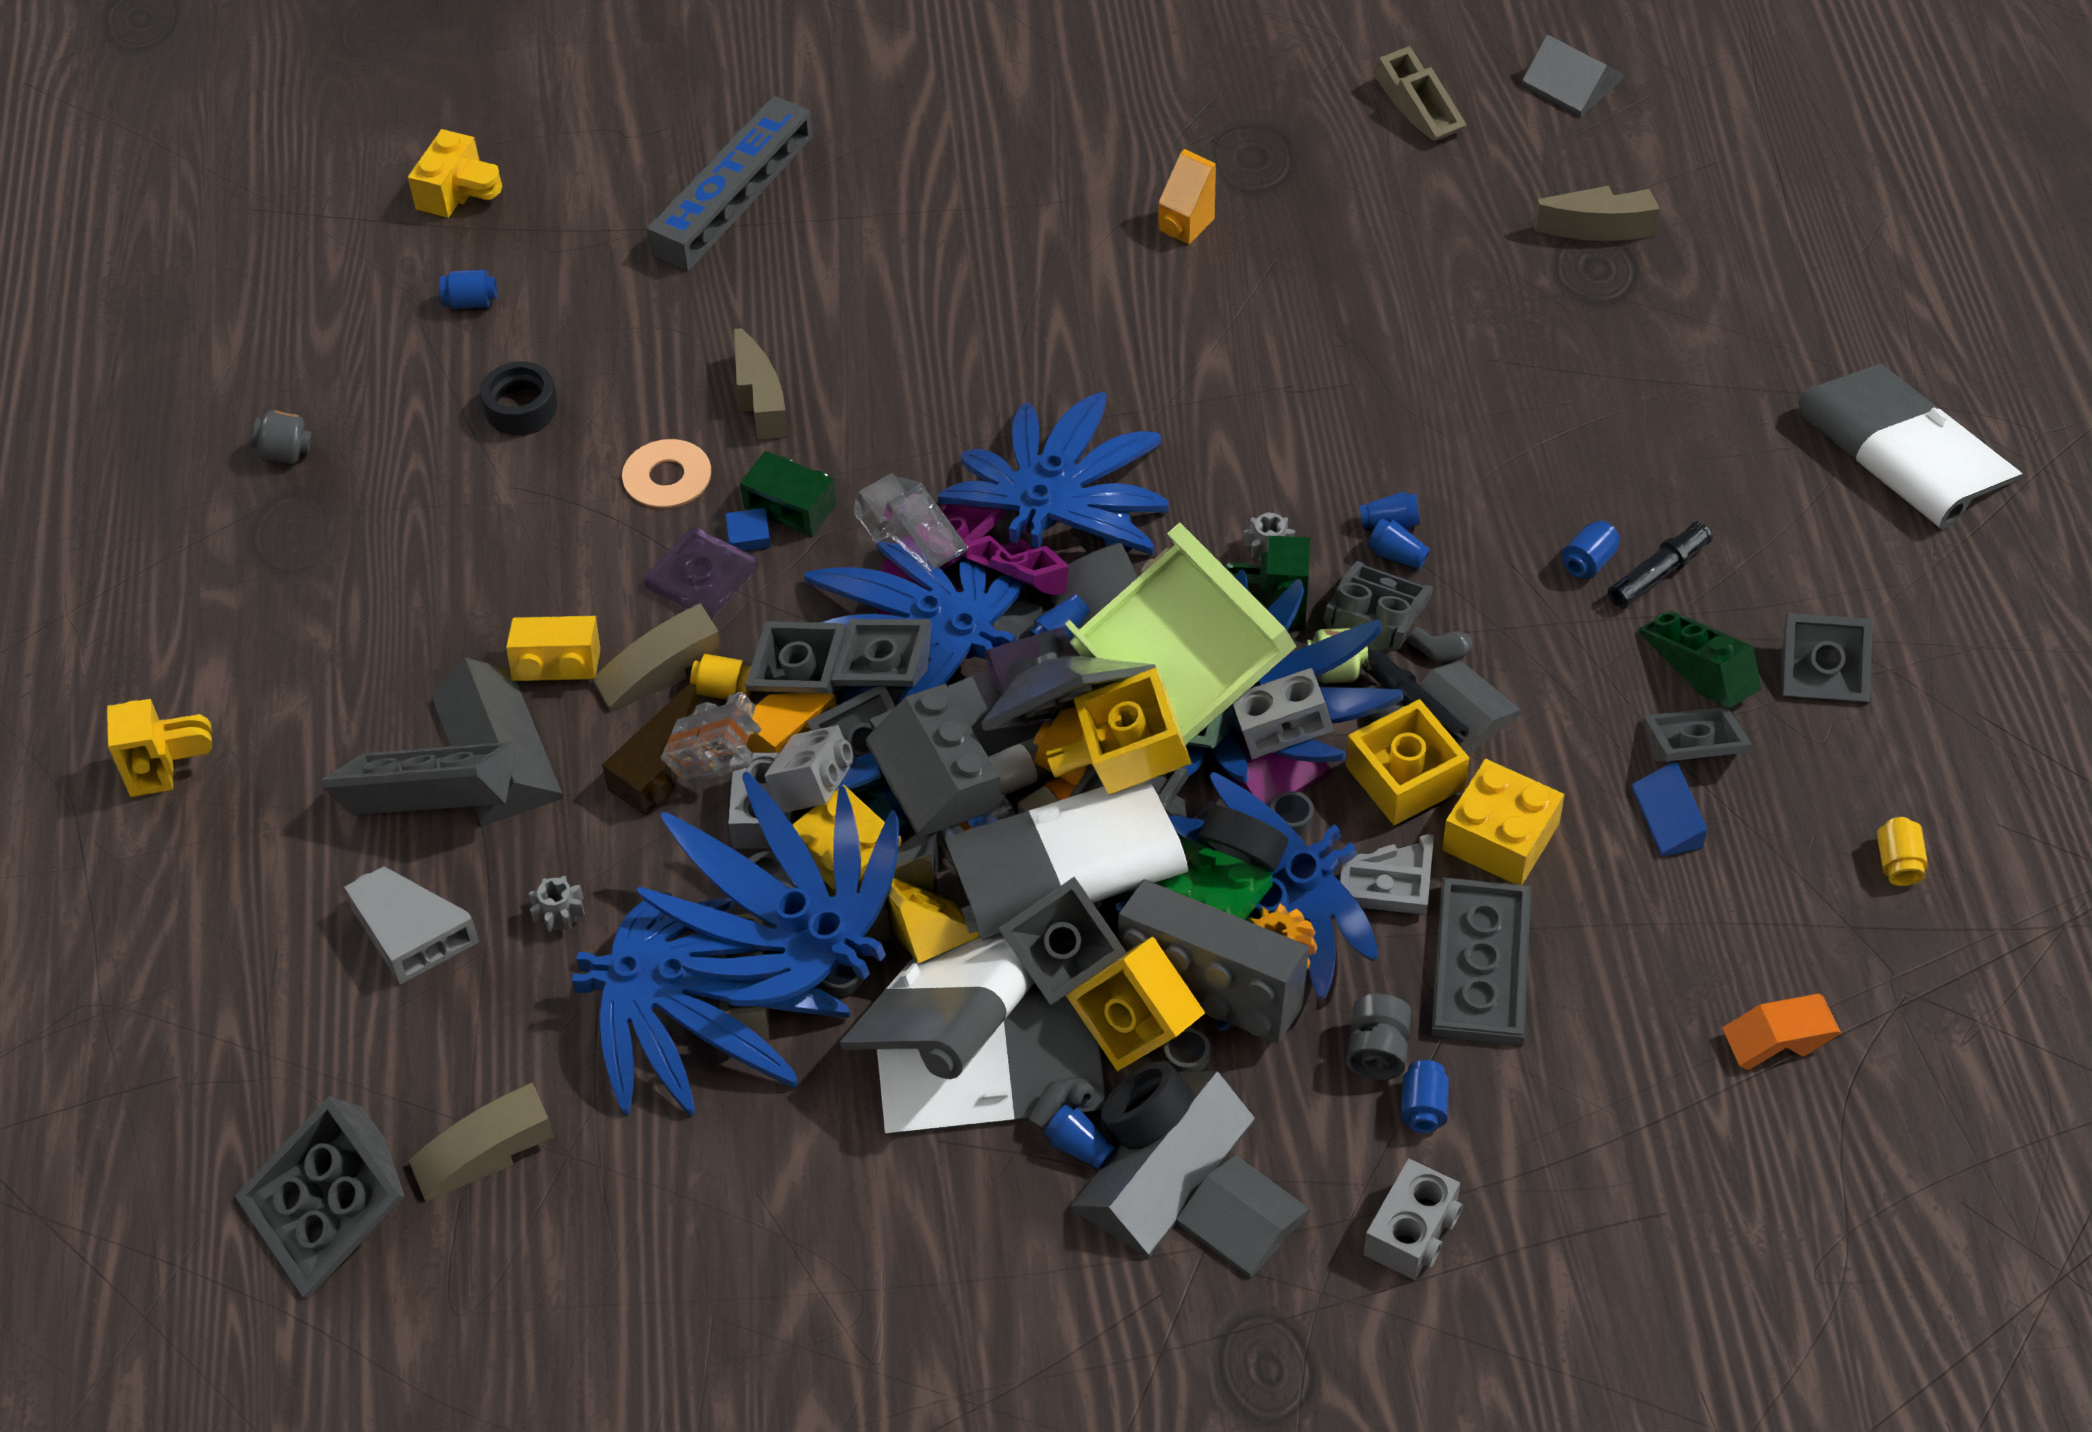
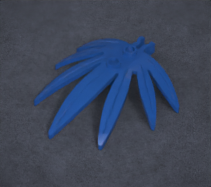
M1099 392L1082 399L1060 418L1045 444L1042 455H1038L1040 440L1038 416L1034 407L1029 402H1026L1018 408L1012 425L1013 449L1019 470L1013 471L1000 456L982 449L964 451L960 455L961 464L985 481H966L950 486L938 494V504H957L1020 511L1019 516L1012 521L1009 527L1010 542L1018 543L1019 537L1027 533L1029 527H1031V547L1033 548L1040 547L1042 532L1052 527L1056 521L1110 541L1121 542L1124 546L1153 556L1154 545L1152 541L1132 523L1109 511L1167 513L1169 511L1168 501L1155 492L1129 484L1110 483L1083 488V486L1110 474L1162 444V436L1157 432L1151 431L1123 434L1102 443L1076 464L1092 440L1106 408L1107 394Z
M884 541L877 542V550L926 589L901 577L864 568H825L809 571L804 574L806 583L899 615L858 614L838 617L821 623H845L847 627L850 619L931 620L932 631L928 671L915 686H906L897 705L906 696L947 683L964 659L973 657L986 659L990 666L994 667L1003 663L1002 651L998 649L1005 650L1010 654L1016 649L1015 635L1006 631H997L991 625L1015 602L1023 591L1025 584L1007 575H1002L991 584L988 593L985 594L986 574L984 565L963 556L960 561V581L963 592H957L943 571L921 553L900 544ZM850 686L844 694L842 702L844 703L876 686Z
M1240 569L1235 578L1248 590L1245 571ZM1297 579L1268 608V611L1286 630L1290 627L1304 594L1303 584L1300 579ZM1380 619L1356 626L1288 654L1251 688L1309 668L1313 669L1315 677L1340 666L1362 651L1381 633ZM1320 687L1332 724L1374 714L1399 703L1404 698L1403 692L1400 689ZM1236 715V726L1230 732L1235 731L1244 738ZM1229 732L1212 749L1213 754L1221 768L1229 776L1237 781L1247 782L1249 781V769L1245 756ZM1313 739L1272 752L1281 757L1305 762H1336L1346 759L1345 751ZM1186 745L1192 763L1184 767L1188 770V776L1197 771L1203 763L1206 748Z
M744 772L742 778L756 818L773 854L796 888H787L757 864L698 828L668 812L661 813L665 826L697 868L732 901L755 917L775 927V929L730 913L643 887L637 888L640 897L666 916L709 937L742 947L784 952L782 954L681 962L685 972L697 976L733 981L766 979L727 995L729 1004L733 1006H760L794 998L818 985L838 964L852 967L853 972L865 980L870 973L865 961L859 959L856 952L863 957L873 956L880 962L886 956L880 942L863 936L881 912L895 873L899 844V821L894 810L889 813L874 846L859 892L861 878L859 834L846 788L844 786L839 787L833 846L836 895L834 897L829 896L809 850L791 822L749 772Z
M1212 772L1210 775L1211 781L1228 808L1257 818L1288 837L1289 842L1276 871L1271 872L1273 885L1248 917L1260 919L1261 907L1267 909L1269 913H1274L1281 903L1286 907L1288 913L1297 908L1302 912L1305 921L1308 920L1312 923L1315 931L1313 939L1316 942L1317 950L1316 954L1308 956L1310 960L1309 971L1316 995L1319 1000H1323L1328 994L1335 968L1336 949L1331 917H1335L1343 937L1357 953L1370 961H1376L1379 957L1374 933L1365 913L1352 894L1332 875L1339 864L1347 863L1358 855L1356 847L1350 842L1345 848L1332 851L1333 843L1342 837L1340 830L1335 824L1325 832L1322 841L1307 847L1290 825L1264 802L1216 772ZM1168 815L1178 836L1205 845L1198 837L1204 824L1203 820ZM1127 900L1115 904V909L1118 913L1124 908L1128 902ZM1219 1019L1216 1026L1219 1031H1224L1232 1026V1024Z
M665 892V893H663V894L672 896V894H671L670 892ZM730 898L697 902V904L720 911L734 907L733 901ZM643 901L632 909L621 923L615 936L612 954L596 957L592 953L578 952L576 960L580 971L590 972L587 974L573 973L572 984L575 993H591L595 990L603 992L600 1010L602 1050L609 1079L624 1116L630 1114L634 1084V1054L629 1023L633 1024L640 1045L663 1085L689 1116L695 1114L694 1101L682 1060L666 1028L652 1010L654 1008H659L684 1028L732 1058L792 1088L797 1087L798 1081L795 1072L765 1040L726 1012L694 998L696 995L728 1002L727 995L766 979L745 981L713 979L687 973L681 965V962L723 959L699 956L766 950L734 945L702 933L691 934L667 942L690 930V928L668 916L661 919L664 914L646 901ZM813 987L794 998L782 1002L756 1006L849 1018L851 1016L850 1009L846 1004L817 987Z

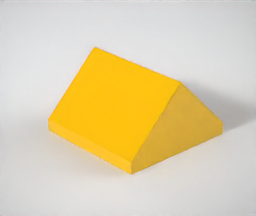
M893 877L892 885L884 903L888 910L889 924L892 933L918 963L977 939L978 931L969 934L962 910L954 901Z

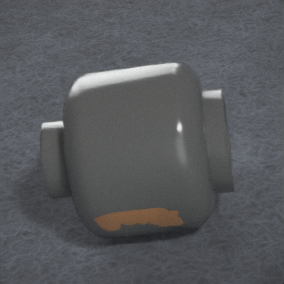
M268 410L263 418H256L251 448H256L258 456L263 460L293 465L298 461L300 453L308 455L312 431L305 430V421L300 415Z

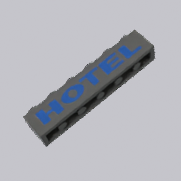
M773 95L763 107L756 111L753 118L735 133L734 138L715 154L713 160L700 173L694 176L692 182L679 195L673 198L670 205L658 218H654L647 228L651 255L689 271L813 138L810 110Z

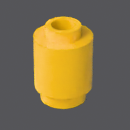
M704 654L701 661L695 660L693 663L690 684L696 686L697 695L735 702L739 698L749 699L751 691H747L745 685L751 666L745 665L744 660Z
M1896 817L1888 820L1877 831L1883 873L1889 877V881L1893 885L1910 886L1917 884L1925 878V871L1928 868L1922 827L1919 823L1911 821L1906 817Z

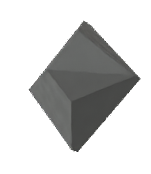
M1075 876L998 928L1050 1005L1127 953Z

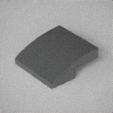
M1120 542L1092 552L1068 564L1066 594L1049 595L1054 606H1057L1072 594L1078 595L1088 605L1091 612L1078 629H1080L1135 581L1138 576Z

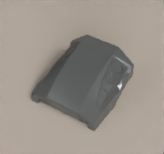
M1356 561L1343 576L1335 594L1327 604L1323 622L1328 629L1354 628L1372 620L1380 619L1382 631L1367 646L1368 653L1376 650H1382L1384 653L1394 651L1402 647L1404 638L1413 622L1427 606L1433 587L1405 580Z

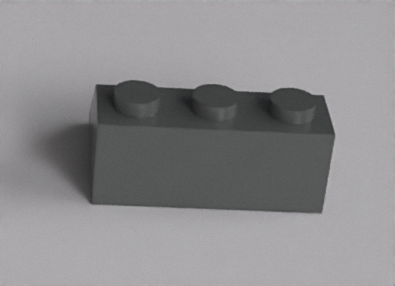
M946 683L906 696L866 738L868 748L918 838L999 810L1000 776Z

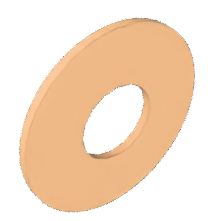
M676 439L658 440L640 447L628 458L622 471L623 485L629 496L642 505L659 509L679 507L693 501L704 492L711 479V464L704 451L690 442ZM663 462H674L684 469L682 479L677 483L666 486L654 483L650 479V472L656 465Z

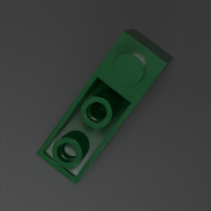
M1674 611L1661 613L1653 621L1639 628L1640 634L1703 697L1730 708L1762 689L1754 648L1748 643Z

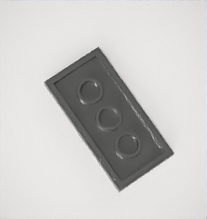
M1442 877L1431 1037L1523 1046L1531 886Z

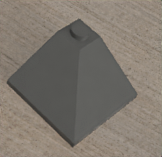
M1055 652L1039 656L1031 661L1032 668L1018 674L982 721L983 729L988 731L1055 720L1060 710L1076 707L1073 698L1153 669L1156 665L1083 656L1057 658Z
M328 1096L240 1189L235 1197L302 1297L309 1298L396 1207L405 1195L386 1139L365 1109L360 1105Z

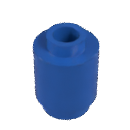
M487 269L450 271L449 275L440 276L439 287L443 306H451L452 309L490 307L491 299H497L495 276L489 277Z
M1605 521L1587 524L1562 551V560L1566 570L1575 577L1582 579L1593 578L1616 554L1620 542L1617 530Z
M1431 1060L1415 1061L1408 1066L1407 1072L1403 1075L1401 1120L1415 1132L1431 1133L1447 1123L1449 1078L1440 1063Z

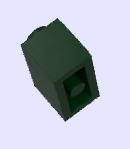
M764 451L740 482L745 510L765 508L767 519L810 537H813L837 505L834 478L829 477L822 471L809 469L787 457H780L768 451Z

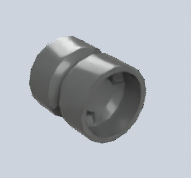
M1379 993L1367 994L1359 997L1354 1002L1350 1029L1352 1033L1349 1035L1346 1065L1352 1072L1373 1080H1391L1404 1073L1408 1048L1407 1040L1409 1039L1412 1009L1409 1004L1392 995Z

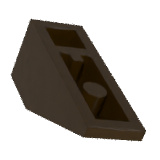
M689 683L602 764L608 791L644 815L656 805L662 804L676 785L684 761L667 742L670 735L696 728L700 716L696 687ZM692 736L677 740L676 742L687 752Z

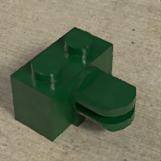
M1268 535V552H1261V564L1225 563L1223 565L1234 577H1236L1240 569L1245 571L1248 591L1262 605H1265L1267 610L1297 579H1300L1303 584L1304 594L1298 611L1288 629H1305L1310 537Z

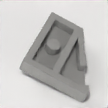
M1434 835L1420 836L1419 843L1397 849L1395 844L1378 848L1377 851L1371 854H1358L1351 861L1342 864L1340 882L1352 894L1361 908L1426 915Z

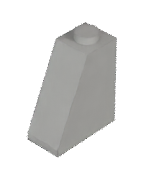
M385 866L358 877L354 882L344 887L355 916L400 985L479 943L472 917L467 911Z

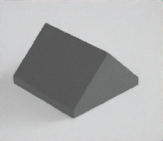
M1547 34L1522 80V86L1582 117L1623 80L1624 74Z

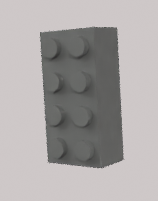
M1144 879L1119 913L1117 939L1125 951H1130L1153 936L1207 1015L1244 1029L1255 1036L1263 1037L1279 1044L1302 1008L1309 946Z

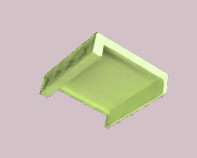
M1179 522L1167 533L1174 543L1170 550L1082 628L1078 629L1070 620L1065 625L1074 635V638L1069 643L1080 656L1155 664L1170 696L1186 745L1297 646L1278 620Z

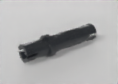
M1695 521L1675 538L1666 539L1660 544L1661 549L1608 588L1607 592L1610 600L1615 606L1619 605L1620 609H1625L1675 569L1681 570L1689 563L1688 559L1712 542L1713 536L1710 529L1705 524L1701 525L1700 521Z
M1376 650L1368 656L1375 664L1371 665L1368 661H1364L1362 668L1367 674H1370L1385 689L1402 690L1404 698L1400 702L1404 706L1420 699L1458 745L1464 741L1457 734L1460 733L1467 737L1469 727L1462 724L1417 684L1414 674L1399 668L1382 650Z

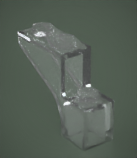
M890 473L858 492L854 514L875 543L890 536L929 571L939 568L941 565L967 551V545L922 483L905 491L895 475Z

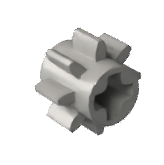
M1268 512L1260 515L1257 519L1253 517L1250 519V529L1244 531V545L1251 546V558H1258L1261 561V552H1268V535L1295 537V530L1288 529L1287 517L1282 518L1278 514Z
M566 876L561 878H544L538 890L529 893L532 904L530 908L534 923L544 920L548 932H552L554 929L562 930L567 928L570 930L576 917L585 915L581 886L575 885L570 888Z

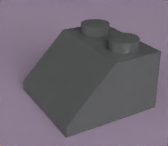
M765 621L745 685L747 691L832 693L846 689L848 686H832L830 680L845 636L846 624Z

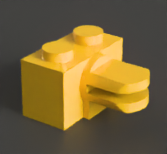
M443 129L437 134L408 176L415 209L446 218L450 217L459 203L464 204L469 196L491 200L499 195L502 190L498 166L479 161L474 137Z
M151 699L128 701L122 704L107 706L108 748L130 797L173 790V760L206 755L212 749L211 722L203 715L197 714L159 720Z

